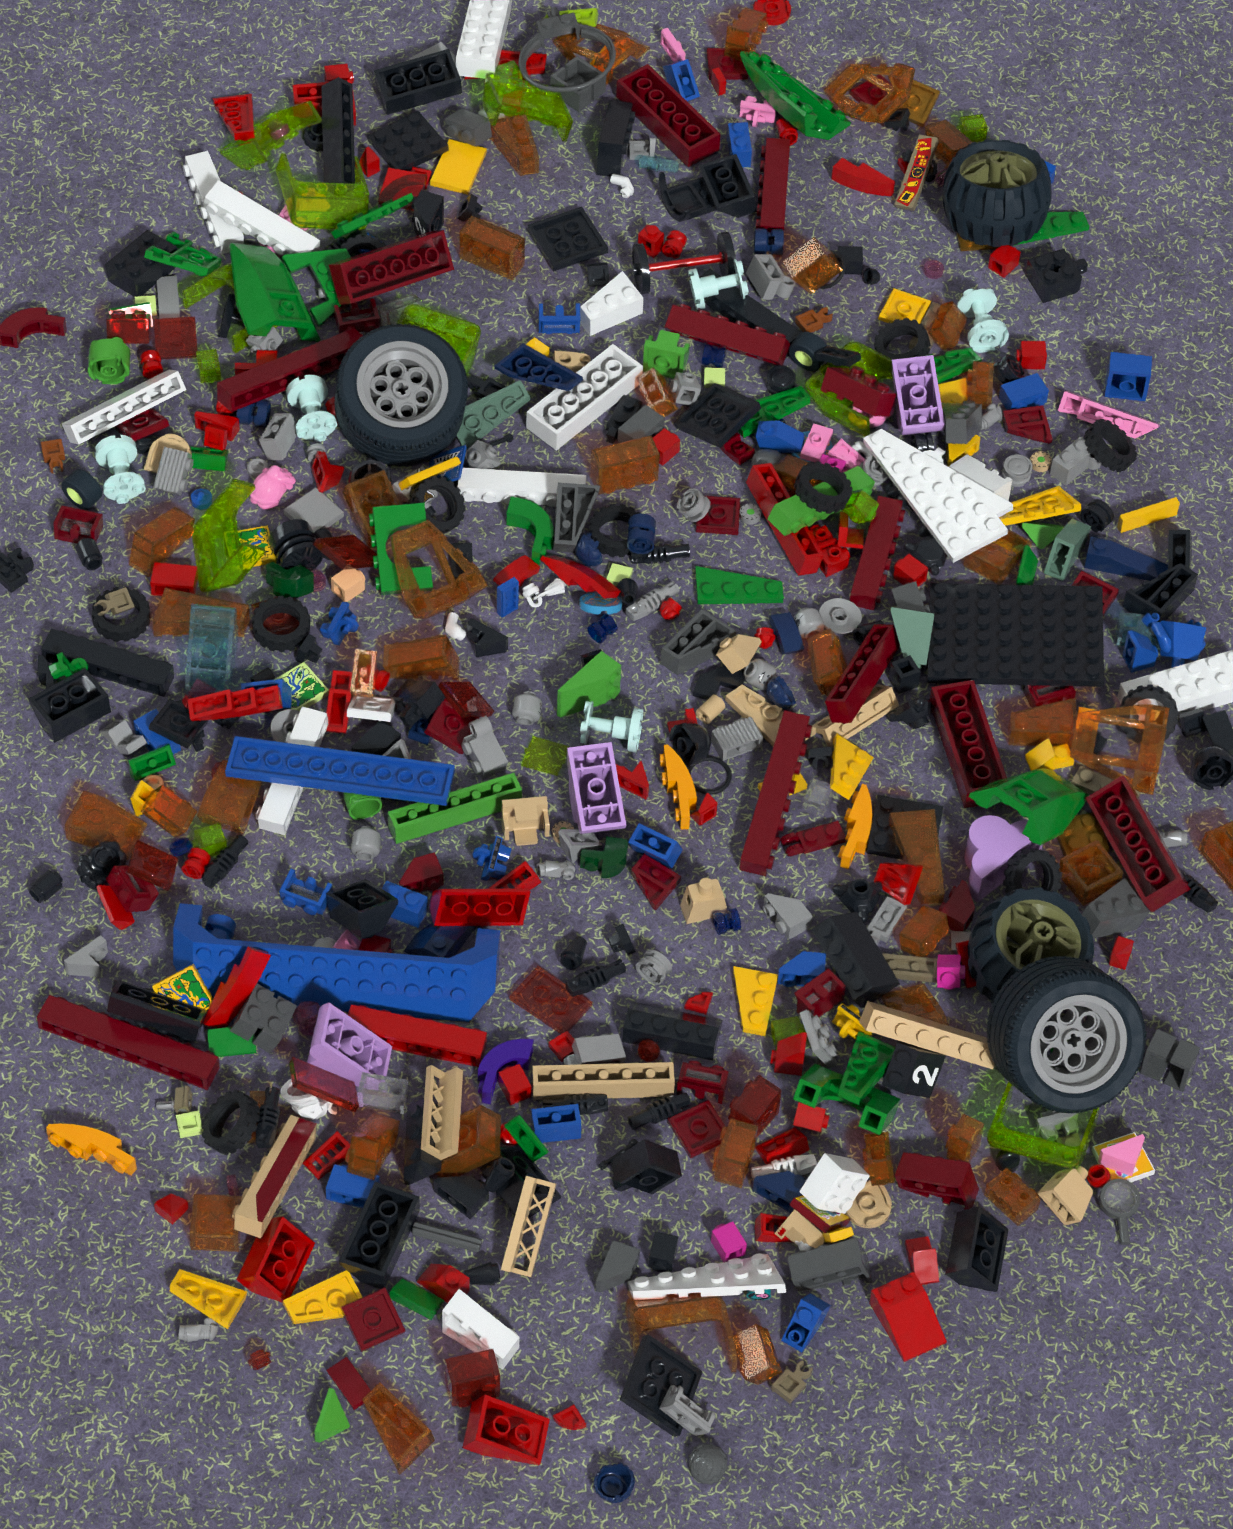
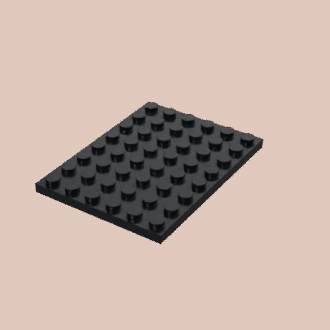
M930 583L929 609L934 614L928 655V683L952 684L974 680L975 684L1104 687L1102 586Z

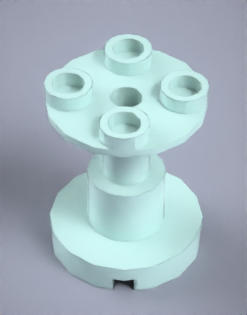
M734 259L736 274L715 278V275L699 278L696 268L688 270V276L691 277L689 282L697 310L705 308L704 298L718 295V290L739 286L742 299H745L749 291L747 282L742 281L741 276L744 273L741 261Z
M968 289L964 291V296L961 297L957 304V310L963 317H975L973 321L974 327L971 328L967 337L970 347L978 353L995 351V347L998 345L1001 348L1007 342L1009 332L1005 323L1000 320H994L991 315L987 314L995 307L997 302L994 290Z
M304 375L305 379L301 380L298 377L290 382L286 388L287 400L290 405L301 408V411L306 414L298 420L296 434L299 438L305 440L325 441L326 436L330 435L337 427V420L333 414L319 411L321 403L328 395L325 380L317 375Z
M115 435L97 443L95 447L97 463L102 467L109 468V471L115 474L105 481L103 485L104 495L111 500L117 501L118 504L127 503L129 499L144 493L146 488L141 475L127 472L130 468V463L137 456L135 441L126 435H121V438H115Z
M586 701L584 707L585 718L580 728V743L587 744L590 730L612 733V738L628 740L627 750L636 753L642 730L640 720L643 721V709L634 708L632 718L615 716L614 720L592 717L593 701Z

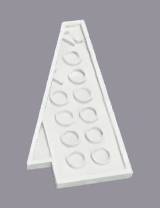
M883 429L863 438V442L953 563L1008 534V529L999 517L1013 510L1011 502Z

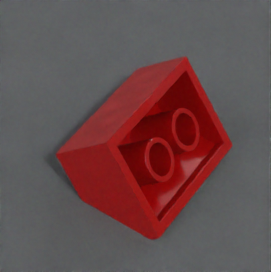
M283 1216L272 1218L262 1237L255 1238L236 1280L255 1294L283 1303V1300L291 1297L315 1242Z

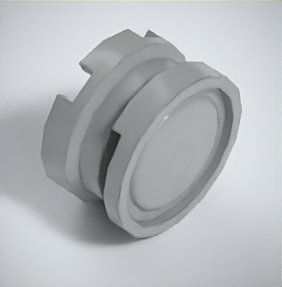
M872 454L859 466L875 481L873 487L881 485L889 478Z
M1019 454L1010 455L1005 459L1002 478H1011V486L1021 487L1030 481L1032 473V462L1030 459Z
M696 488L685 491L683 493L684 497L682 499L679 498L677 502L678 512L684 515L690 522H697L708 513L711 502Z
M649 949L644 953V958L637 962L636 970L643 979L654 985H660L665 980V975L672 971V965L662 953Z

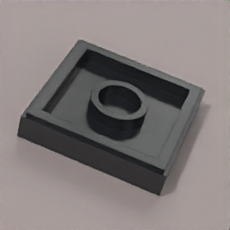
M169 699L150 723L149 730L188 749L207 725L208 720L191 721L189 709Z

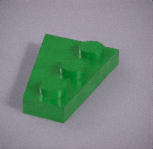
M971 348L947 351L945 355L934 357L938 384L982 365V359Z

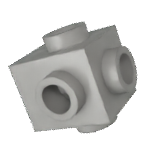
M273 326L267 336L250 335L246 339L247 344L250 346V351L255 356L257 350L275 351L283 341Z
M676 372L674 380L672 379L670 382L669 390L675 403L692 405L700 394L701 385L696 375L689 372Z
M477 440L465 454L469 468L495 470L501 464L497 457L498 453L492 445Z

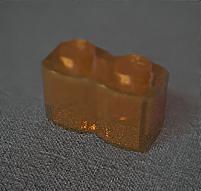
M953 301L943 303L938 308L935 319L929 326L928 333L942 350L953 348L958 344L960 332L965 329L967 317Z

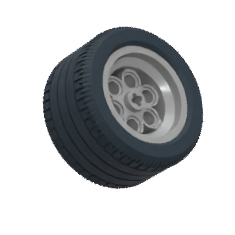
M411 324L382 326L371 330L370 333H366L353 343L343 357L338 369L334 401L339 427L350 444L371 460L374 459L382 462V464H391V466L419 464L432 459V457L445 450L454 440L461 427L468 396L467 374L457 352L446 340H443L431 330L428 331V329L423 327L420 328V326H412ZM401 374L398 378H394L391 375ZM414 377L418 379L420 383H413L411 379ZM382 385L386 390L379 392L375 387ZM398 389H402L403 391H405V394L401 395V392H398ZM424 397L427 401L420 403L416 398ZM389 405L392 409L384 411L381 409V406ZM407 410L410 411L412 415L409 417H405L401 414V412Z
M1055 956L1040 959L1026 965V967H1022L998 991L999 993L994 998V1003H992L990 1008L991 1011L987 1021L989 1052L1002 1076L1031 1101L1055 1112L1082 1113L1109 1103L1110 1100L1121 1094V1091H1124L1125 1087L1131 1083V1079L1134 1078L1136 1071L1139 1070L1138 1067H1140V1062H1142L1144 1056L1146 1027L1137 1001L1117 980L1085 960L1074 957ZM1067 1009L1066 1015L1060 1018L1061 1012ZM1087 1015V1020L1081 1024L1082 1018ZM1050 1025L1048 1032L1043 1034L1044 1028ZM1053 1047V1052L1047 1056V1051Z

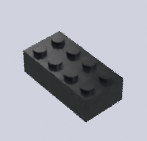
M449 49L374 70L375 84L387 115L462 93L461 78Z

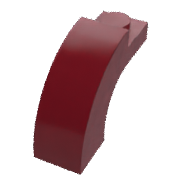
M43 307L27 308L15 312L0 324V345L18 348L20 342L25 337L34 333L65 336L67 331L65 317L48 315V309Z

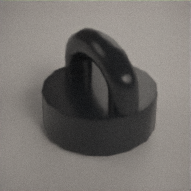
M1012 1149L1001 1150L996 1158L998 1169L1005 1173L1016 1171L1020 1162L1019 1152Z

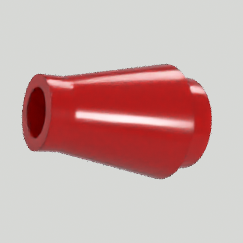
M779 119L776 122L779 139H790V146L795 144L798 140L797 130L786 119Z

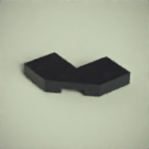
M722 666L701 674L694 688L693 696L708 700L712 695H717L720 686L735 690L739 686L744 685L746 681L744 669L732 674L726 666Z

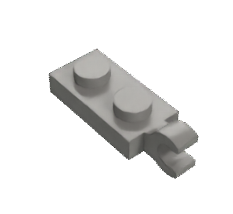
M888 896L867 927L877 946L880 940L887 943L907 911V905H903Z

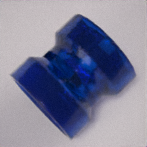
M706 344L702 356V365L708 366L712 364L717 368H723L726 348L719 347L714 349L712 345Z
M603 614L598 618V622H593L587 627L590 637L599 644L607 639V635H612L618 629L616 622L608 614Z
M736 908L729 909L726 913H713V923L718 935L725 934L729 930H741L740 916Z

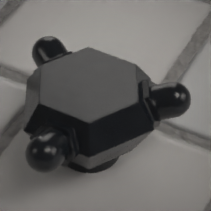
M935 539L920 540L914 544L906 542L904 545L906 551L910 552L913 557L928 567L931 575L936 576L939 574V569L944 566L947 554Z
M922 696L899 706L896 712L889 713L888 720L890 722L903 721L907 725L911 724L913 730L929 723L927 717L930 716L932 702L930 699Z
M857 879L847 882L846 885L836 884L833 886L832 891L840 896V901L851 913L857 912L865 923L868 920L867 914L873 911L880 897L878 893L882 890L883 886L881 882L868 883L864 879Z

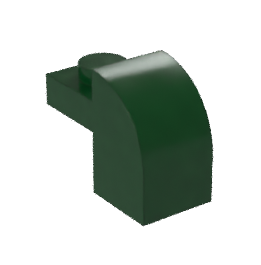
M275 562L266 564V583L273 587V594L276 596L298 598L314 592V573L302 565L286 570Z
M606 837L604 851L582 849L580 868L588 871L600 870L602 871L601 878H611L620 874L626 866L629 839Z

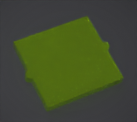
M532 736L528 748L525 749V756L521 766L558 776L562 765L566 763L565 758L569 746Z

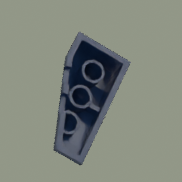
M524 343L494 366L496 370L508 377L565 391H570L583 381V377Z
M1091 534L1084 568L1151 581L1157 578L1160 573L1168 570V564L1114 538Z
M432 922L416 933L404 949V952L410 955L453 957L477 926H434Z

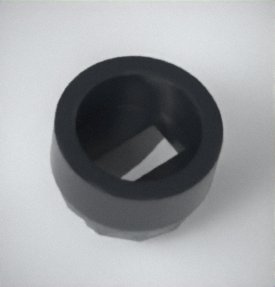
M865 269L863 273L865 284L873 285L880 281L881 276L876 269Z

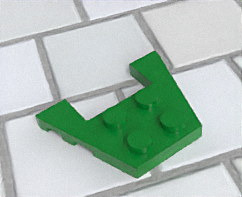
M174 231L167 235L166 241L177 246V251L169 253L152 245L146 249L144 255L147 259L191 271L199 276H207L220 267L222 261L221 258L204 248H200V250L194 248L192 241L188 239L185 242L179 239L180 234Z
M346 248L285 254L282 256V260L290 274L310 266L328 301L310 309V313L318 327L334 314V305H338L339 308L343 305H339L329 264L351 258Z

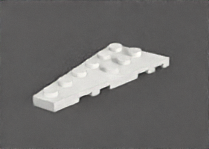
M755 1254L745 1259L733 1258L724 1263H708L704 1267H687L678 1272H662L657 1276H641L635 1278V1280L628 1281L629 1291L634 1300L663 1299L667 1294L679 1295V1298H687L688 1293L700 1292L701 1297L740 1295L743 1290L754 1291L755 1294H764V1289H777V1293H786L785 1283L768 1254Z

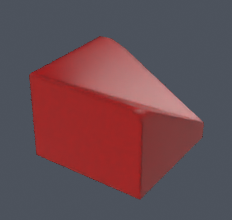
M369 146L366 147L358 162V167L367 178L380 172V158Z
M706 793L700 808L691 813L690 816L698 825H703L717 815V801L709 793Z
M1121 936L1116 937L1109 965L1125 970L1134 941Z
M169 1194L154 1203L155 1212L172 1225L189 1209L188 1201L174 1194Z

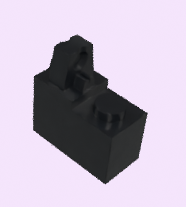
M407 679L392 696L397 703V708L401 711L399 718L405 726L410 727L421 718L428 719L446 698L435 682Z

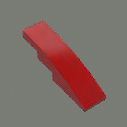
M556 555L542 556L540 559L568 586L579 585L585 592H598L604 599L617 598L621 592L606 578L573 560Z
M278 685L259 690L251 687L235 692L228 689L188 699L191 721L233 718L283 708Z
M247 947L240 965L234 964L227 982L221 981L203 1021L204 1025L214 1028H226L260 979L271 957L268 952Z

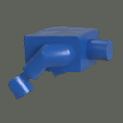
M1147 613L1142 618L1143 623L1151 627L1160 647L1161 656L1172 658L1171 668L1185 664V660L1196 661L1206 646L1204 640L1206 627H1202L1200 622L1194 623L1193 619L1186 623L1174 621L1157 622L1160 618L1158 613H1153L1152 615Z

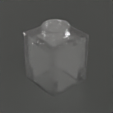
M813 779L803 799L802 811L823 818L833 797V790L830 789V784Z

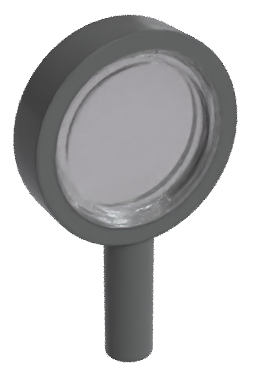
M1113 1179L1103 1186L1099 1194V1205L1108 1217L1118 1220L1121 1245H1129L1130 1237L1127 1219L1136 1213L1140 1205V1194L1131 1182L1124 1179Z

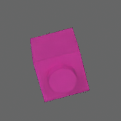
M733 1221L728 1224H720L714 1228L711 1235V1243L723 1263L746 1255L747 1243Z

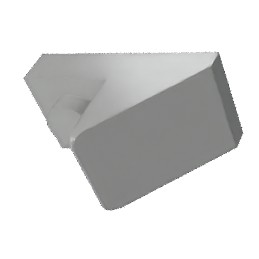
M560 829L558 832L561 848L571 863H574L580 856L582 849L599 851L602 847L594 833L580 834L579 829Z
M100 935L65 959L66 973L75 976L101 977L100 967L97 962L101 961L108 953L107 941Z

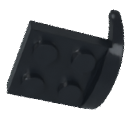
M659 173V190L662 202L668 213L676 221H686L717 210L703 177L667 188L665 173Z

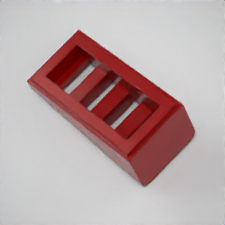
M199 411L194 413L195 427L197 429L205 431V426L208 424L228 428V441H233L240 430L239 418Z
M524 861L489 888L499 889L503 887L504 889H510L507 884L511 883L514 889L531 890L539 885L541 880L529 864ZM525 874L528 876L526 880L523 877ZM519 879L522 883L518 885L515 880Z
M336 1131L303 1162V1165L319 1180L333 1169L334 1164L339 1165L351 1156L355 1150ZM339 1144L343 1149L339 1151L335 1145ZM331 1149L336 1156L332 1158L327 1151ZM322 1155L329 1160L327 1164L320 1159ZM317 1161L322 1169L318 1170L312 1163Z
M760 1213L755 1219V1241L792 1242L786 1236L781 1240L774 1234V1225H777L778 1230L788 1217Z

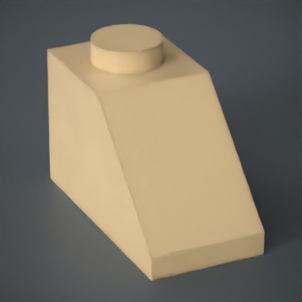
M740 634L732 638L727 637L720 643V649L716 656L733 674L748 666L762 641L760 638Z

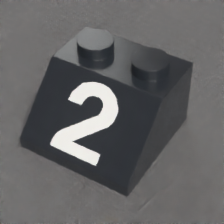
M421 190L418 197H414L412 201V209H414L412 222L414 223V231L417 236L430 231L441 230L444 224V196Z
M898 1041L882 1085L903 1094L930 1098L946 1055Z

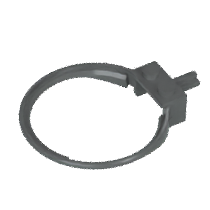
M551 7V11H547L548 18L536 21L538 33L524 45L520 52L519 70L522 76L531 85L550 92H572L597 83L609 73L614 65L616 50L612 40L607 34L595 27L579 24L574 12L560 15L558 9L555 10L554 7ZM575 33L577 40L580 39L579 35H581V38L599 41L609 51V63L604 72L576 86L553 87L541 85L529 76L526 69L528 58L539 48L545 47L544 39Z

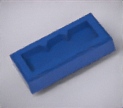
M515 577L497 587V613L500 617H505L518 609L519 581Z

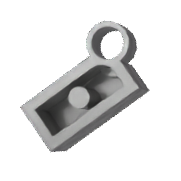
M754 254L746 272L762 300H773L775 294L781 298H789L796 283L793 278L783 274L771 254Z
M1082 437L1076 439L1052 461L1050 475L1065 486L1087 468L1096 470L1101 466V462H1098L1094 458L1095 456L1089 452V447L1085 445L1086 440Z
M484 716L469 722L472 734L464 737L462 749L466 755L470 756L474 772L479 774L481 779H485L506 770L508 760L493 733L488 717Z
M602 1034L593 1037L581 1036L574 1039L572 1045L574 1054L565 1057L563 1062L564 1065L624 1063L626 1055L619 1034Z

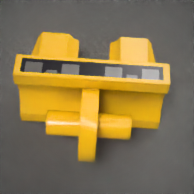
M843 1003L838 1006L837 1014L832 1023L841 1029L840 1037L844 1039L849 1035L856 1040L858 1031L869 1036L872 1035V1032L866 1031L859 1023L861 1017L857 1007L853 1004L846 1006Z

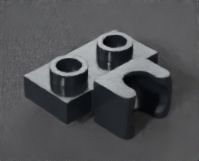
M16 548L10 552L8 557L0 551V583L10 593L28 582L26 574L34 568L31 557L23 559L21 548Z

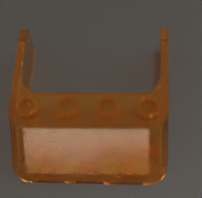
M700 1292L688 1293L687 1298H679V1295L667 1294L663 1299L634 1300L632 1297L627 1300L625 1314L634 1359L640 1345L639 1337L644 1331L706 1321H718L721 1323L731 1373L736 1372L737 1354L726 1304L721 1296L701 1297Z

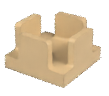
M547 796L502 800L501 825L504 840H509V832L513 831L517 846L537 844L536 830L543 828L545 837H549L550 823Z

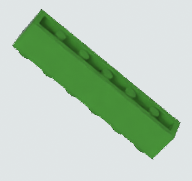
M859 466L844 472L847 475L846 478L851 481L850 486L853 488L852 495L845 507H851L856 502L869 498L875 481ZM826 482L813 486L814 489L824 495H838L835 489ZM794 495L775 504L768 520L786 536L792 532H798L805 526L809 527L820 519L824 520L830 514H826L824 511L822 513L817 512L816 509L809 508L808 504L801 502L800 496Z
M515 773L504 775L450 792L447 806L417 802L388 811V828L395 843H402L501 812L502 800L522 798V788Z

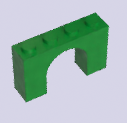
M425 503L373 507L372 513L369 514V525L374 526V535H371L372 548L376 547L377 556H373L374 569L378 568L379 577H375L376 590H380L381 595L432 591L433 589L431 566L399 567L389 559L386 553L387 540L395 532L406 529L426 528Z
M814 1064L800 1078L793 1100L813 1108L823 1100H835L851 1105L862 1112L858 1126L878 1135H881L893 1121L901 1100L886 1092L872 1088L859 1105L849 1102L838 1096L844 1075L818 1064Z

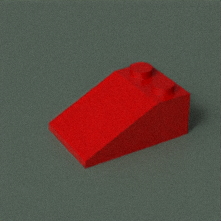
M914 1272L871 1290L869 1304L904 1362L947 1343L927 1293Z
M484 1394L471 1404L462 1448L483 1456L541 1465L550 1419Z

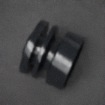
M293 519L277 526L269 536V545L277 557L280 566L286 570L302 565L312 571L323 559V550L319 546V542L316 540L310 524L305 520Z

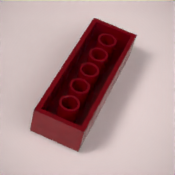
M649 64L617 80L616 97L621 102L633 103L632 111H636L635 116L687 167L719 151L721 134Z
M444 230L430 231L329 264L339 305L352 304L454 270Z
M970 680L931 687V710L964 808L978 806L969 797L970 793L994 781L1005 779L1007 776L975 682Z
M1124 775L1085 798L1141 900L1151 912L1190 890L1188 883L1135 789Z

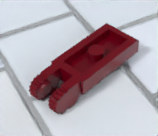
M834 821L796 833L786 834L780 840L783 846L799 842L787 847L785 850L787 856L791 857L845 843L846 836L839 821Z

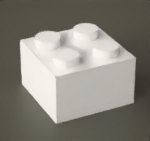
M824 1153L799 1192L817 1209L845 1214L852 1207L858 1193L865 1187L870 1175L852 1158Z

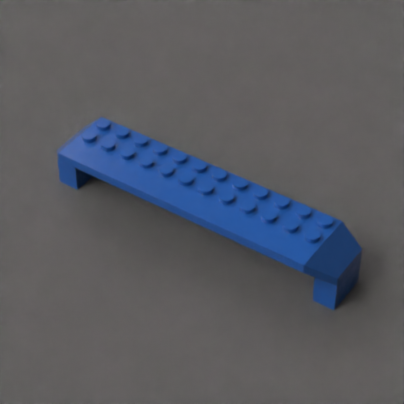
M180 903L173 926V965L178 972L194 964L213 999L221 981L227 982L234 964L240 965L248 946L266 951L271 955L257 984L275 993L274 998L280 996L295 1004L297 1008L319 1009L322 1005L331 1003L339 1010L349 1012L351 1005H364L371 1009L388 1010L391 1013L408 1014L416 1018L469 1022L494 994L496 989L501 930L478 928L475 947L453 957L444 958L217 939L202 927L203 905Z

